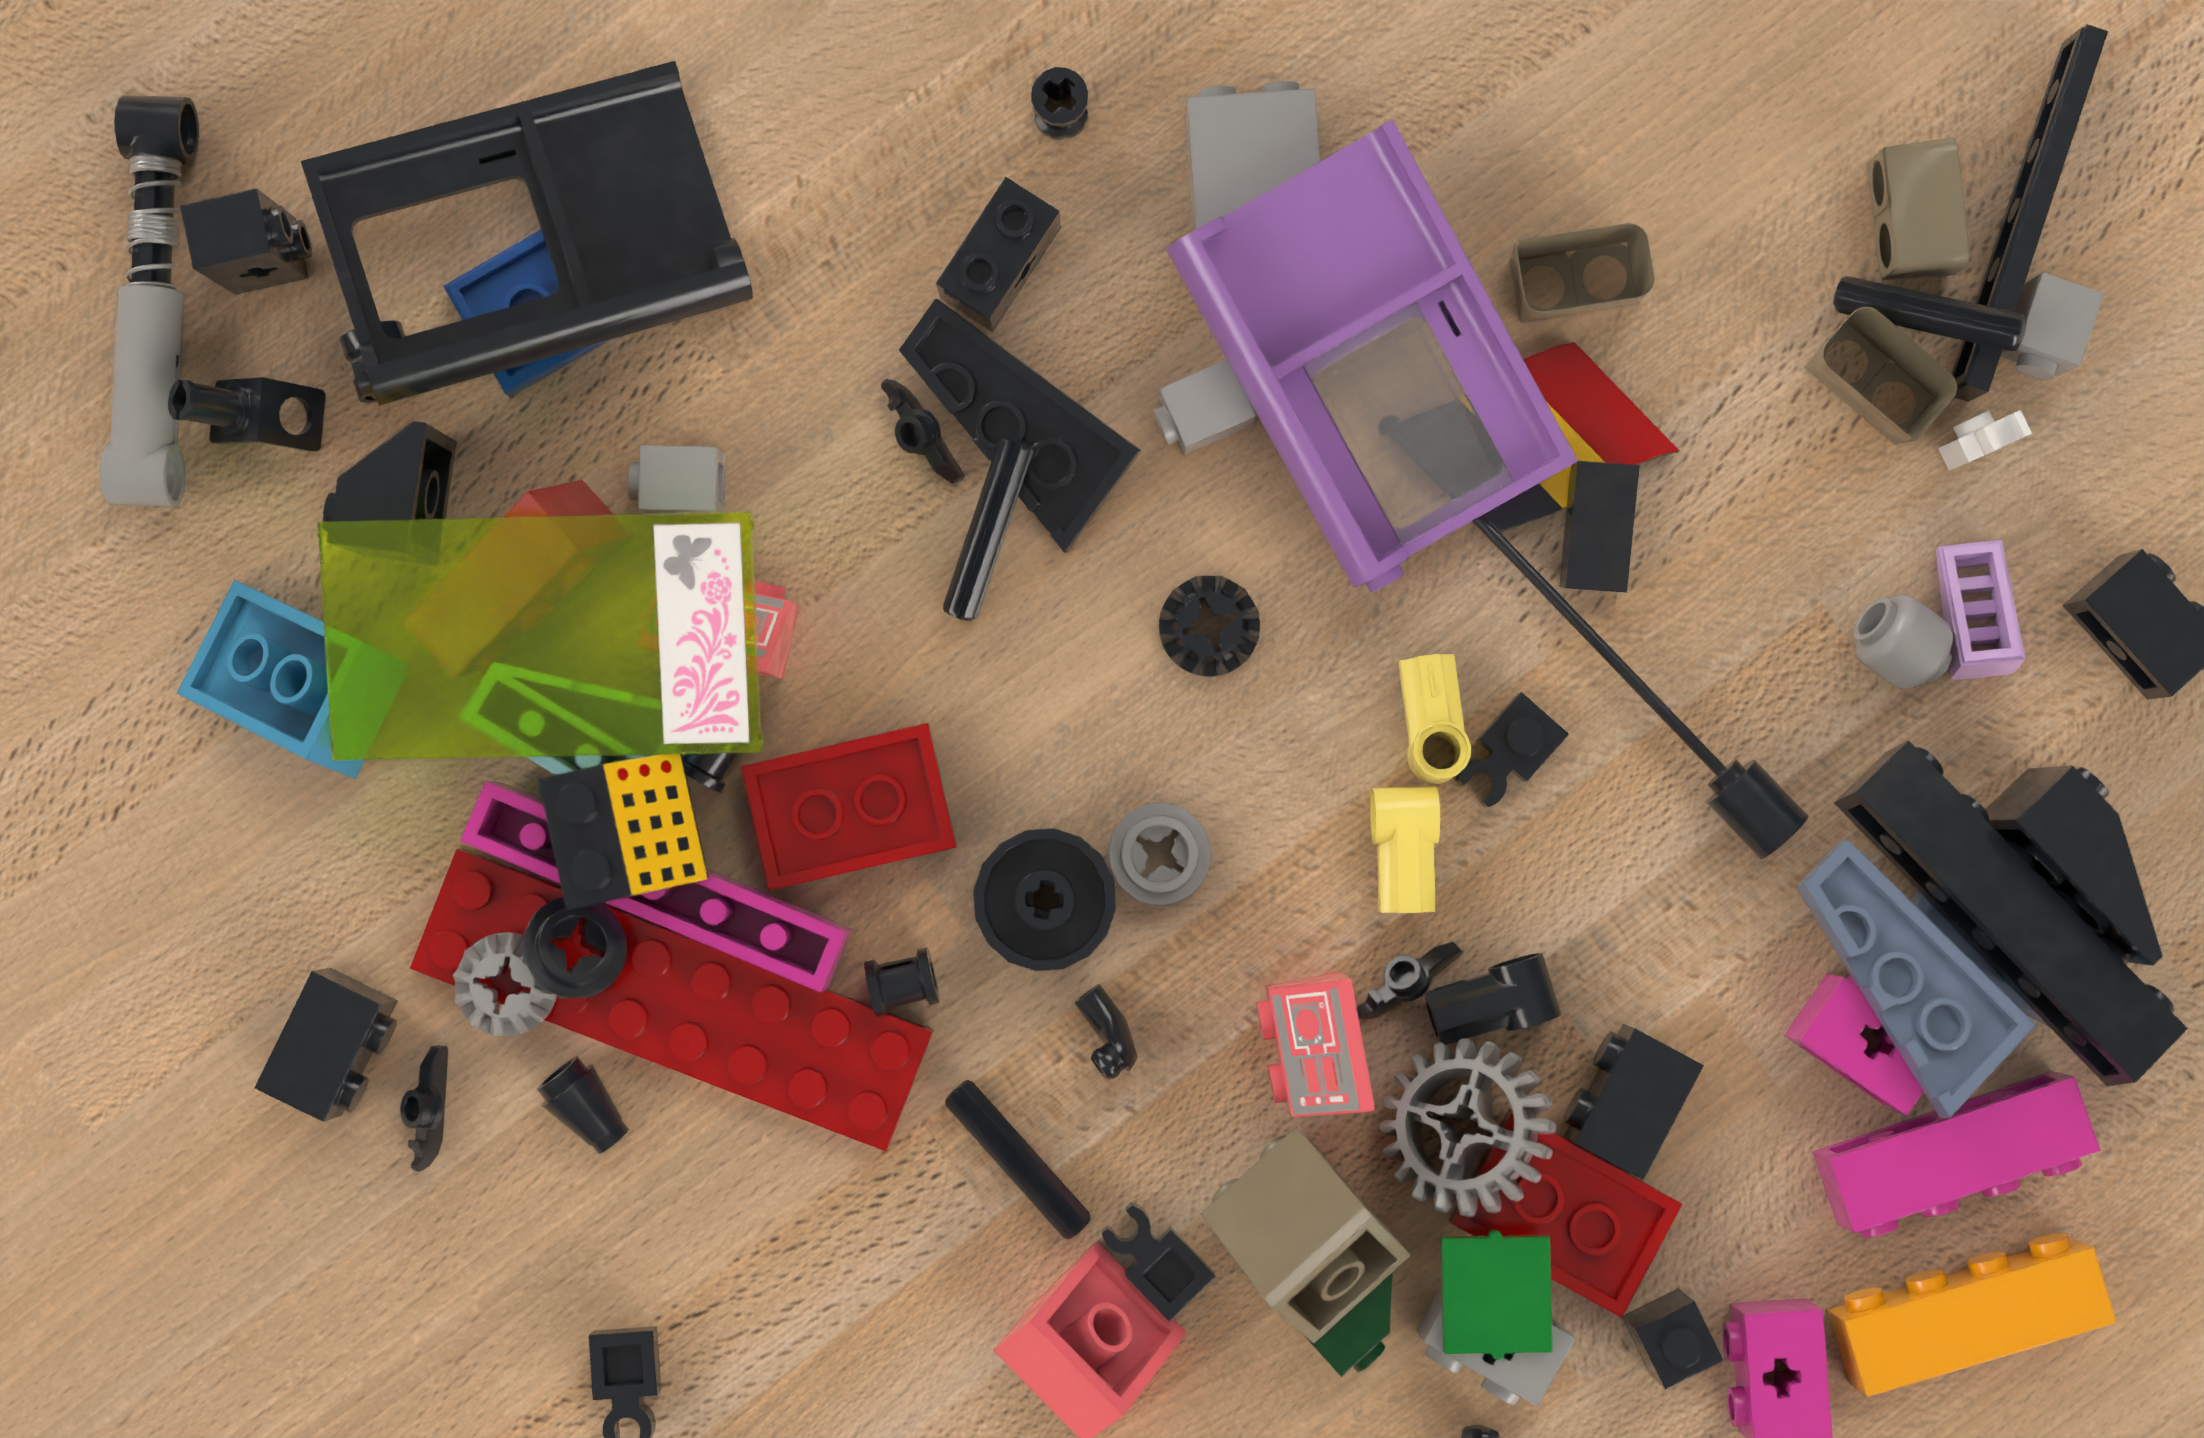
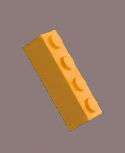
M2066 1233L2047 1234L2030 1240L2028 1242L2030 1250L2010 1256H2006L2004 1251L1982 1253L1969 1258L1966 1261L1968 1268L1946 1275L1941 1269L1926 1270L1908 1276L1905 1279L1907 1286L1883 1293L1881 1288L1874 1287L1844 1296L1845 1305L1831 1308L1827 1311L1849 1384L1869 1397L2117 1323L2094 1247L2073 1238H2068Z

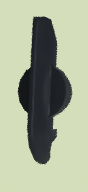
M885 379L881 383V388L889 398L887 406L890 411L896 410L900 416L895 426V437L899 446L908 453L924 455L933 470L951 484L959 482L965 475L941 438V430L937 419L931 412L923 409L918 399L908 388L895 380Z
M1450 942L1434 947L1420 959L1409 955H1402L1392 959L1384 971L1385 986L1377 992L1374 988L1368 992L1366 1001L1356 1007L1358 1018L1363 1020L1377 1018L1392 1010L1401 1002H1410L1422 997L1429 989L1431 979L1463 954V951L1455 942Z
M431 1046L420 1065L419 1085L414 1090L407 1091L401 1100L400 1113L403 1123L408 1128H416L415 1140L408 1141V1148L414 1152L411 1168L418 1172L431 1165L439 1154L443 1140L448 1066L447 1046Z

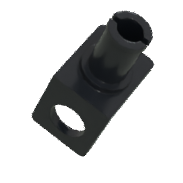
M264 377L218 380L214 387L179 379L172 385L169 392L168 410L170 416L175 420H189L211 425L209 439L212 443H264L316 452L321 447L326 395L322 389ZM289 398L299 400L307 414L305 427L296 435L288 433L280 422L279 412L281 406Z

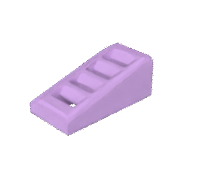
M2002 540L1938 546L1936 549L1942 615L1943 619L1951 626L1953 634L1950 650L1952 660L1949 665L1951 679L1962 680L2001 676L2016 672L2026 659ZM1988 565L1989 575L1958 578L1957 568ZM1991 591L1992 600L1963 603L1961 594ZM1994 617V626L1969 629L1967 627L1966 620ZM1997 644V649L1972 652L1971 648L1974 645Z

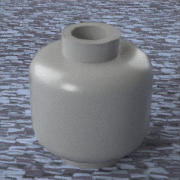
M1907 594L1893 596L1889 599L1886 597L1877 599L1863 611L1855 624L1853 634L1856 639L1855 650L1857 659L1898 689H1911L1925 682L1932 683L1946 672L1951 663L1952 655L1950 650L1953 642L1951 626L1928 607Z

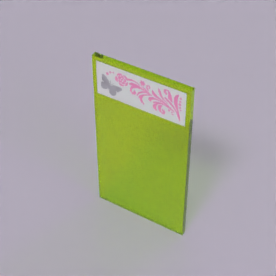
M752 511L317 522L332 760L760 753L762 751L764 738L761 734L753 551V528L755 523L752 519Z

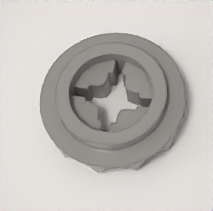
M1153 803L1133 810L1118 824L1110 841L1109 862L1116 881L1130 896L1147 904L1168 905L1187 898L1201 885L1210 866V843L1203 826L1191 813L1172 804ZM1176 830L1178 834L1173 840L1175 844L1171 849V854L1177 859L1176 862L1184 868L1183 871L1180 873L1173 867L1169 869L1166 866L1160 865L1154 872L1150 871L1146 878L1142 877L1141 874L1146 868L1144 864L1148 859V854L1142 849L1143 845L1135 840L1136 837L1140 835L1145 840L1150 839L1159 843L1165 836L1169 837L1172 831Z
M497 933L484 937L464 951V956L457 970L452 975L455 980L456 991L454 1003L461 1008L464 1015L468 1018L469 1025L478 1027L492 1036L519 1035L535 1028L547 1017L556 1001V994L544 987L535 985L533 975L527 965L522 963L523 937L521 934ZM511 957L509 968L512 969L511 979L521 982V986L530 987L531 991H522L508 995L505 1004H502L500 1011H498L500 1002L497 1001L498 991L488 987L486 983H481L480 980L481 978L485 979L501 975L504 966L508 964V959Z

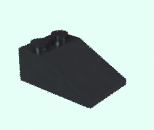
M2074 766L2027 769L1985 809L1990 818L1988 823L2006 841H2011L2022 847L2034 860L2036 866L2034 870L2052 889H2058L2070 896L2081 909L2082 915L2080 918L2098 936L2105 937L2114 942L2125 953L2128 963L2154 966L2163 955L2120 816L2105 800L2109 795L2107 788L2093 773L2083 767L2076 769Z

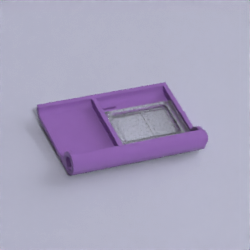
M1393 119L1229 214L1208 222L1165 248L1353 588L1366 583L1370 592H1374L1389 585L1404 575L1399 564L1408 559L1410 555L1578 461Z

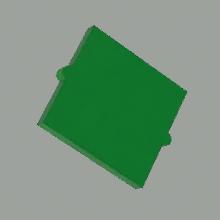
M1492 1229L1488 1232V1236L1440 1237L1443 1353H1491L1496 1360H1501L1504 1358L1505 1353L1553 1352L1550 1236H1502L1498 1230Z

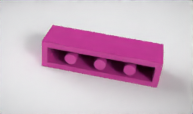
M2050 1071L1967 1099L1950 1118H1940L1936 1110L1812 1151L1837 1225L1854 1234L1860 1232L1863 1238H1871L1899 1228L1897 1219L1921 1212L1923 1217H1935L1952 1212L1960 1207L1959 1198L1980 1191L1984 1197L2012 1192L2021 1187L2019 1178L2042 1171L2044 1176H2056L2074 1171L2082 1166L2081 1157L2099 1152L2100 1148L2075 1076Z

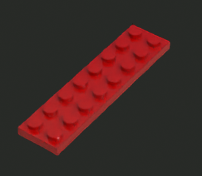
M456 849L410 969L455 986V980L452 975L457 970L465 950L489 935L497 933H517L522 935L530 919L543 905L563 897L561 887L464 849ZM602 903L614 913L623 927L627 941V955L624 967L617 979L608 988L588 999H559L556 997L554 1006L544 1019L545 1021L887 1152L933 1034V1029L887 1012V1015L877 1017L873 1007L829 989L818 992L649 920ZM578 924L566 941H555L553 943L557 944L556 948L566 952L565 962L568 963L566 968L568 972L581 956L591 957L595 955L589 953L590 950L580 946L581 935L578 934L580 924ZM509 957L508 964L504 966L501 975L485 979L481 978L480 980L481 983H486L488 987L498 991L497 1001L500 1004H505V1000L510 994L531 991L530 987L521 986V982L511 979L512 969L509 968L511 957Z

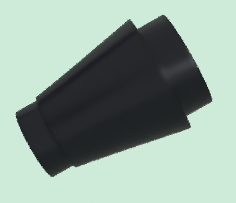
M578 1056L564 1063L537 1087V1091L545 1099L542 1107L588 1145H592L598 1154L612 1147L629 1130L622 1121L620 1113L593 1064L586 1067Z

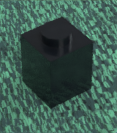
M1679 1288L1624 1314L1622 1317L1649 1374L1665 1390L1724 1361L1695 1301Z

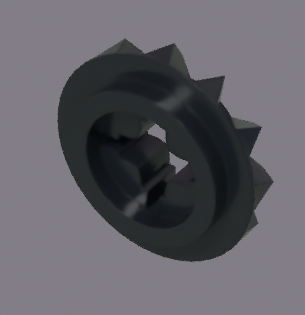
M1195 576L1175 588L1165 601L1159 618L1160 639L1168 656L1183 670L1205 677L1224 675L1240 667L1254 651L1260 635L1259 610L1246 589L1223 576ZM1202 599H1205L1207 608H1211L1215 617L1224 615L1226 618L1236 617V621L1229 622L1228 626L1219 631L1220 641H1218L1220 652L1215 653L1213 644L1208 642L1205 634L1194 635V633L1183 635V630L1190 629L1191 625L1200 621L1199 610L1202 609L1200 603Z
M563 897L554 899L543 905L533 915L522 934V963L527 965L534 977L536 986L546 988L556 994L559 999H588L602 992L617 979L626 961L627 941L623 927L614 913L603 904L566 910ZM578 924H580L578 933L581 935L580 946L590 950L589 953L595 955L591 957L581 956L568 972L566 971L568 963L565 962L566 952L556 948L557 944L553 943L555 941H566Z

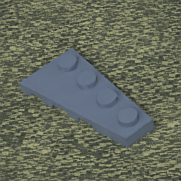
M1848 839L1839 841L1796 886L1940 1118H1950L2036 1024Z

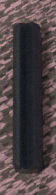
M1850 276L1841 278L1833 300L1836 310L1842 314L1851 315L1859 308L1871 307L1878 310L1896 326L2008 351H2015L2020 347L2026 332L2027 321H2025V317L2021 313Z
M1002 437L997 443L943 604V611L952 617L972 621L978 616L1033 454V447L1022 440L1013 437Z
M966 1080L947 1096L945 1100L946 1107L1063 1238L1068 1240L1073 1238L1088 1225L1091 1220L1089 1211L973 1081Z

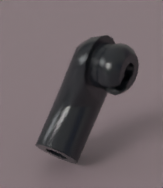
M1097 984L1080 996L1074 1004L1104 1043L1102 1047L1093 1051L1091 1060L1104 1078L1112 1080L1118 1077L1124 1069L1127 1071L1132 1069L1137 1059V1052L1127 1020L1102 986Z

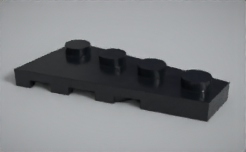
M935 298L899 349L900 353L950 414L955 416L973 438V442L989 461H992L997 443L1002 437H1013L1033 447V454L1018 497L1041 521L1063 552H1068L1142 450L939 299Z

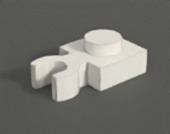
M2021 410L1998 421H1994L1990 411H1987L1953 427L1958 439L1938 449L1950 471L2032 434Z

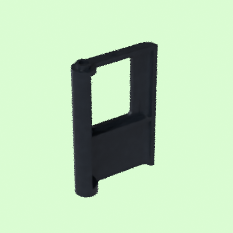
M675 61L301 161L362 354L361 357L350 359L354 376L362 397L375 394L379 406L753 299L746 264L736 239H731L684 96ZM512 179L524 182L528 188L558 280L557 291L547 297L401 338H391L386 335L353 237V228L356 223Z

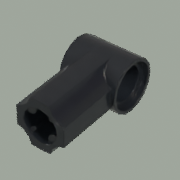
M1534 953L1501 962L1489 967L1486 974L1466 980H1459L1426 991L1424 994L1426 1008L1438 1043L1442 1042L1448 1045L1458 1042L1462 1038L1468 1039L1504 1027L1506 1031L1519 1030L1561 1016L1543 953Z

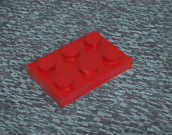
M929 723L741 766L769 891L957 848Z
M1509 1108L1499 1127L1514 1132L1513 1110ZM1556 1133L1538 1134L1536 1143L1551 1148L1553 1153L1550 1159L1532 1156L1528 1165L1541 1173L1542 1177L1538 1183L1531 1182L1521 1175L1516 1179L1524 1194L1520 1201L1511 1200L1500 1189L1498 1190L1501 1200V1210L1499 1212L1491 1213L1486 1211L1479 1198L1478 1207L1473 1217L1461 1215L1456 1205L1448 1221L1472 1236H1488V1232L1492 1229L1498 1230L1502 1236H1550L1551 1279L1622 1318L1683 1204ZM1497 1148L1487 1149L1471 1179L1491 1171L1504 1158L1507 1151Z

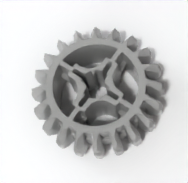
M1462 1038L1456 1046L1455 1058L1447 1045L1442 1042L1437 1043L1433 1049L1434 1065L1425 1057L1416 1054L1411 1058L1412 1066L1418 1073L1414 1079L1400 1072L1394 1075V1082L1405 1089V1092L1401 1099L1394 1096H1385L1382 1099L1385 1107L1397 1111L1396 1120H1385L1380 1122L1378 1126L1380 1132L1397 1136L1398 1141L1388 1144L1382 1152L1384 1157L1390 1160L1405 1158L1394 1173L1395 1179L1401 1183H1407L1416 1179L1411 1193L1412 1197L1419 1201H1425L1434 1194L1435 1210L1448 1213L1457 1199L1460 1214L1473 1217L1478 1207V1199L1480 1198L1486 1211L1491 1213L1499 1212L1501 1210V1200L1498 1190L1501 1189L1511 1200L1520 1201L1524 1194L1516 1179L1521 1175L1531 1182L1538 1183L1542 1177L1537 1169L1528 1165L1532 1156L1535 1155L1542 1159H1550L1553 1150L1551 1148L1536 1143L1538 1134H1551L1556 1131L1555 1122L1543 1118L1536 1119V1113L1544 1111L1552 1105L1551 1098L1544 1093L1528 1096L1537 1087L1540 1077L1532 1070L1517 1076L1521 1068L1522 1058L1510 1052L1499 1061V1046L1492 1042H1485L1477 1054L1473 1041ZM1471 1076L1469 1084L1461 1085L1457 1097L1451 1103L1443 1106L1428 1104L1433 1095L1447 1083L1461 1077ZM1493 1080L1503 1089L1511 1103L1514 1114V1132L1499 1127L1493 1119L1492 1103L1494 1097L1489 1095ZM1448 1118L1455 1121L1471 1119L1478 1122V1127L1492 1132L1493 1136L1487 1137L1478 1133L1475 1136L1470 1134L1462 1135L1456 1132L1455 1127L1443 1123L1441 1119ZM1422 1123L1434 1127L1440 1135L1442 1145L1439 1158L1444 1160L1441 1173L1430 1162L1424 1150L1421 1137ZM1497 1148L1507 1151L1504 1158L1491 1171L1477 1178L1462 1180L1465 1169H1472L1476 1158L1484 1150Z

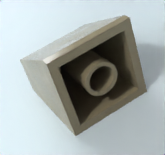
M1297 1126L1289 1134L1272 1140L1261 1152L1260 1160L1240 1178L1232 1179L1222 1185L1213 1196L1212 1203L1200 1213L1269 1306L1313 1343L1320 1339L1411 1256Z

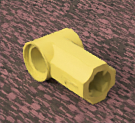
M1432 654L1400 660L1398 666L1409 741L1407 761L1410 770L1418 779L1426 783L1441 784L1450 781L1466 768L1471 758V744L1464 730L1454 654ZM1441 737L1452 745L1455 757L1450 768L1436 769L1426 762L1422 753L1423 744L1426 739Z
M1437 787L1372 788L1370 796V827L1372 843L1377 845L1378 912H1435L1436 875L1434 869V844H1438L1440 837V802Z

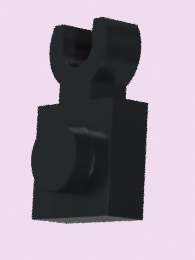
M1519 692L1476 739L1477 742L1489 751V754L1484 759L1469 762L1466 768L1456 776L1455 781L1462 786L1470 781L1475 773L1482 772L1486 774L1491 780V789L1480 803L1484 807H1491L1503 798L1507 788L1506 777L1510 772L1514 773L1521 781L1527 782L1569 733L1525 694Z
M1130 1202L1126 1206V1211L1137 1222V1232L1132 1237L1122 1238L1107 1225L1102 1229V1236L1105 1243L1112 1250L1121 1254H1131L1136 1259L1125 1270V1276L1170 1322L1216 1275L1171 1226L1157 1239L1151 1233L1150 1220L1146 1211L1138 1204Z
M657 1326L592 1331L589 1334L593 1400H612V1410L606 1416L603 1423V1437L620 1438V1419L632 1418L639 1424L640 1438H652L656 1428V1420L651 1408L644 1403L643 1397L657 1396L661 1391Z

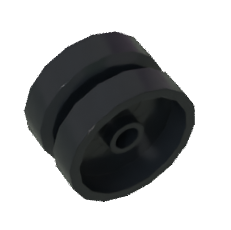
M1056 828L1025 830L1001 842L982 864L973 890L975 919L988 945L1009 963L1033 971L1065 969L1089 957L1107 936L1116 910L1114 879L1103 856L1082 837ZM1041 886L1053 887L1054 893H1058V903L1051 910H1041L1034 902V893Z

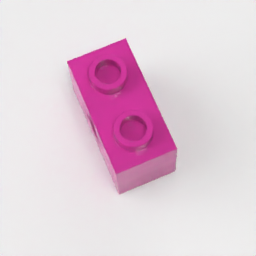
M1826 974L1784 1034V1037L1887 1109L1907 1116L1924 1091L1852 976L1850 975L1846 979L1842 976ZM1865 1027L1872 1028V1035L1880 1041L1875 1050L1867 1049V1041L1860 1036Z
M1807 1298L1730 1303L1731 1322L1723 1323L1722 1341L1726 1359L1728 1362H1734L1736 1387H1728L1727 1407L1732 1426L1739 1427V1432L1746 1438H1833L1823 1309ZM1774 1359H1777L1785 1365V1370L1775 1372L1774 1384H1771L1763 1377V1373L1773 1371L1775 1366Z

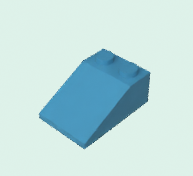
M234 580L177 694L306 760L356 779L413 664Z

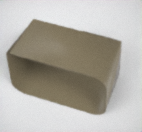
M1952 137L1884 147L1868 162L1879 271L1882 280L1956 275L1967 267L1969 261V240L1956 140Z
M1632 223L1520 240L1518 245L1515 243L1510 259L1521 323L1637 305L1651 291L1655 281L1648 236L1640 226ZM1626 242H1627L1628 248H1627L1624 244H1619V243H1626ZM1575 251L1570 258L1566 255V252ZM1595 257H1614L1623 264L1626 270V286L1618 296L1612 299L1596 298L1584 286L1583 271L1588 262ZM1541 265L1550 266L1562 275L1565 282V293L1562 300L1556 306L1549 309H1538L1527 303L1522 279L1526 272L1533 267Z
M1871 307L1859 308L1848 316L1804 366L1805 369L1894 445L1917 441L1953 400L1957 392L1956 380L1948 370L1878 310ZM1837 341H1854L1861 345L1867 354V370L1864 376L1854 383L1849 384L1825 361L1824 356L1827 349ZM1890 359H1892L1895 363H1887V362H1888ZM1885 382H1902L1915 395V411L1911 418L1902 424L1896 425L1872 404L1875 390Z

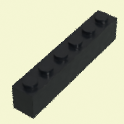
M1909 740L1885 752L1834 804L2107 1087L2136 1083L2188 1029L2174 1015L2175 1008L2171 1000L2156 987L2143 983L2127 966L2128 959L2125 953L2111 940L2098 936L2080 918L2082 912L2077 903L2066 893L2058 889H2052L2034 870L2036 866L2032 857L2016 843L2006 841L1988 823L1990 818L1984 807L1974 798L1966 794H1960L1943 776L1944 770L1940 762L1930 752L1923 748L1915 747Z

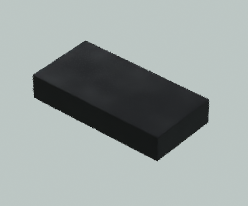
M1577 461L1571 465L1559 587L1627 593L1640 465Z

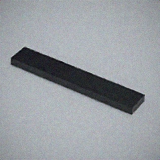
M2086 24L2061 44L1975 304L2012 312L2016 311L2108 34L2106 30ZM1968 341L1962 342L1952 372L1957 383L1955 398L1969 402L1989 392L2003 349Z

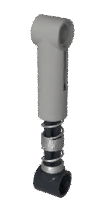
M122 96L118 100L115 109L114 129L119 152L124 159L130 160L129 173L135 178V186L131 187L128 191L129 196L134 200V211L127 215L128 224H126L128 226L126 229L128 237L126 239L129 242L126 250L132 255V269L125 273V278L130 283L117 288L111 442H108L104 447L101 456L100 484L105 501L110 505L178 506L182 500L186 481L184 456L181 448L178 446L179 420L173 419L168 410L169 392L172 385L181 379L184 294L178 291L174 285H171V270L178 267L177 264L172 263V250L179 247L177 243L179 242L178 233H180L178 231L180 228L178 224L180 222L174 218V213H179L180 210L174 208L175 186H180L181 183L175 180L182 176L180 173L182 169L180 167L186 161H192L196 157L199 146V121L195 105L191 98Z

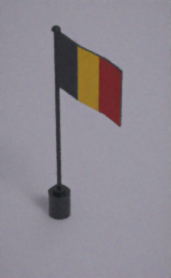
M1575 342L1558 345L1523 359L1578 461L1639 465L1660 456L1680 451ZM1464 396L1398 422L1400 418L1395 415H1387L1379 422L1378 431L1380 435L1383 436L1388 433L1451 500L1493 477L1500 468L1499 459ZM1571 465L1474 519L1472 522L1715 774L1708 783V786L1715 793L1709 798L1707 804L1760 859H1764L1776 851L1802 827L1809 815L1756 760H1752L1745 766H1742L1735 759L1727 766H1724L1501 534L1566 508Z

